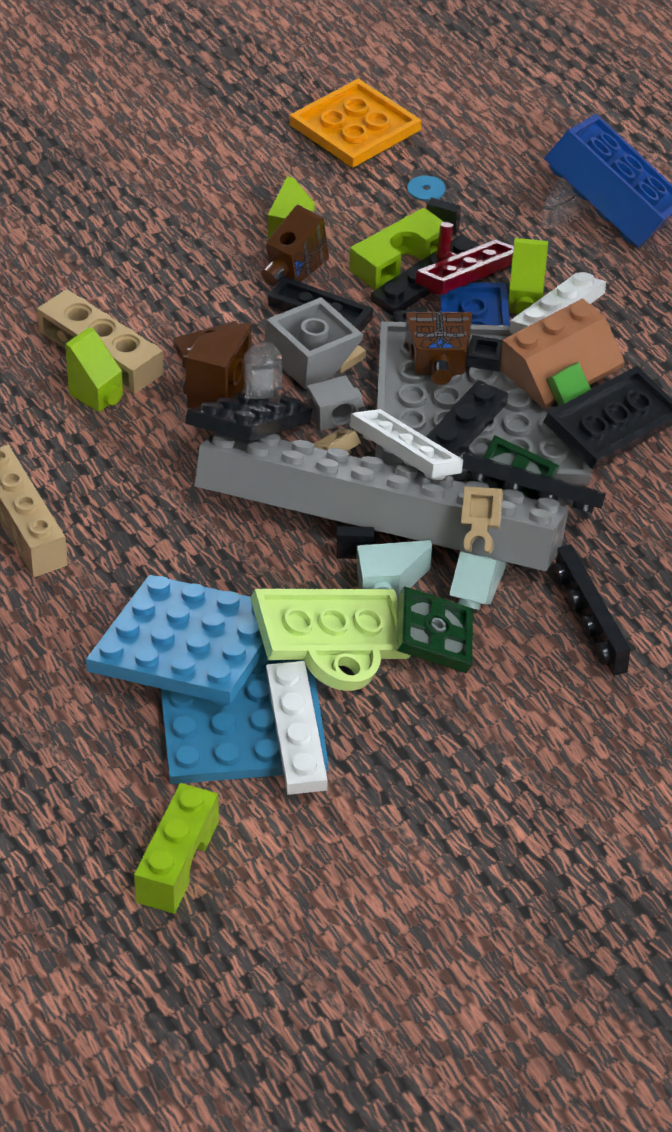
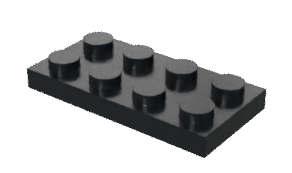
M636 366L549 411L543 423L574 451L591 469H594L672 426V398Z
M253 388L249 389L248 393H234L233 397H219L216 402H202L201 406L188 409L185 424L250 442L309 423L313 409L301 406L299 399L281 397L279 400L269 397L270 392Z

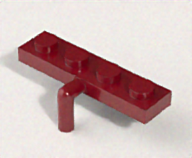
M442 222L440 223L436 258L439 262L417 270L415 283L428 288L430 293L437 295L447 294L450 290L466 286L472 281L486 278L489 274L505 270L506 267L511 266L514 246L495 239L463 253L455 254L450 252L453 224Z

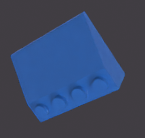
M597 114L570 128L544 157L549 163V169L556 176L565 178L573 186L572 189L578 197L592 203L597 208V214L604 221L612 222L620 230L621 237L629 244H635L639 248L672 218V184Z

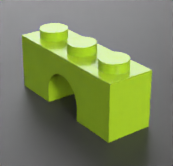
M424 207L350 247L349 271L374 290L378 289L400 274L401 255H412L423 260L437 250L440 223L443 221Z
M183 783L179 784L134 874L136 903L175 914L190 883V868L196 849L205 852L219 823L218 793Z

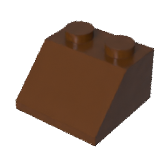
M244 322L199 335L192 348L186 349L182 360V367L186 369L183 393L187 395L188 408L201 406L202 402H216L219 397L230 398L234 396V393H241L252 374L251 324Z

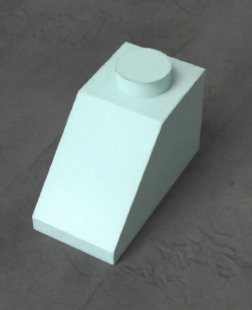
M431 540L357 546V575L360 589H395L397 598H399V593L404 586L411 588L431 569Z
M460 551L449 595L458 597V604L480 610L481 604H491L507 562Z

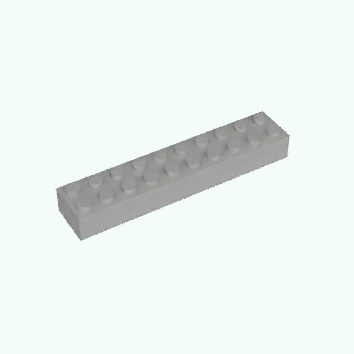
M217 432L200 445L194 485L195 487L360 527H374L376 531L418 541L431 540V543L434 545L466 552L464 538L471 531V527H465L461 524L464 486L489 488L487 484L478 481H469L467 483L455 481L450 475L446 476L443 480H432L425 477L424 473L418 472V469L413 466H391L383 464V460L377 457L349 456V453L343 449L330 448L324 450L315 448L314 444L309 441L295 440L290 442L281 440L277 434L249 442ZM503 490L500 529L489 528V534L494 543L492 553H485V540L476 539L472 543L471 553L547 571L557 556L558 547L562 546L569 507L561 506L554 499L539 498L535 500L524 497V494L520 491Z

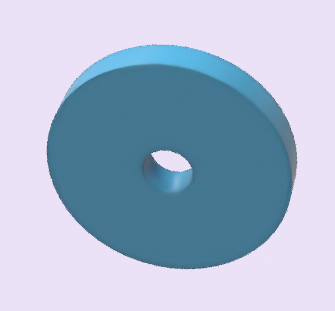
M433 176L415 177L407 186L409 195L420 201H429L431 197L439 199L445 194L446 190L444 182Z

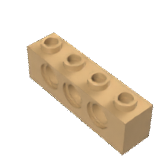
M68 289L37 308L39 332L65 348L67 342L88 327L95 329L122 371L123 387L133 394L164 374L163 350Z
M10 446L0 447L1 524L33 577L68 566L66 539Z

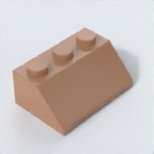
M583 298L502 341L500 371L544 409L557 403L546 378L567 366L579 362L589 385L623 368L625 365L623 356L605 316Z

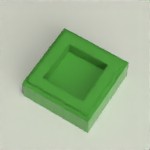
M579 362L573 363L546 378L559 406L591 390Z

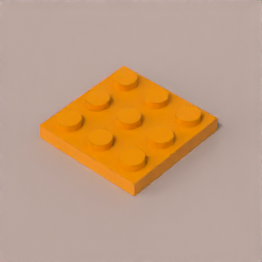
M360 79L346 84L289 115L290 126L352 168L419 132L422 125L420 118Z

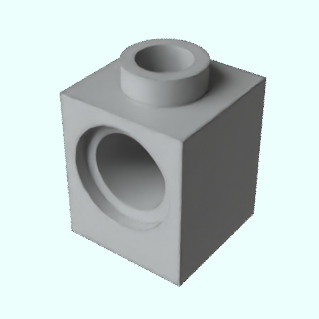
M346 375L307 385V407L313 409L311 417L320 431L350 423L351 413L359 412V408L363 406L360 390L352 386Z

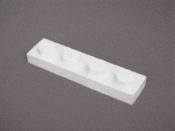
M575 273L513 318L510 322V333L515 334L582 298L589 304L593 303L605 294L606 281L594 278L590 273Z
M383 410L351 413V428L361 433L363 438L374 441L383 447L385 452L392 453L401 458L404 464L420 470L424 473L425 477L432 480H443L448 475L462 473L463 459Z
M305 661L266 665V676L287 795L327 791V775Z

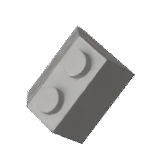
M320 297L267 319L264 352L299 385L307 389V385L332 378L362 341L363 334Z

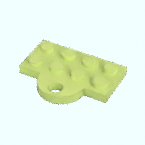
M254 589L250 598L268 660H304L314 677L334 689L343 691L361 689L372 681L380 666L381 659H408L411 656L397 651L398 598L395 589ZM339 666L350 668L354 675L343 673Z

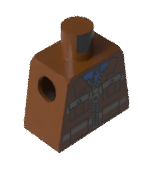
M298 204L293 208L266 244L269 264L261 271V276L268 284L275 286L284 276L301 282L329 260L324 217Z
M406 312L405 341L414 372L417 375H431V380L435 384L444 385L451 381L452 375H462L465 373L466 355L471 341L472 312Z

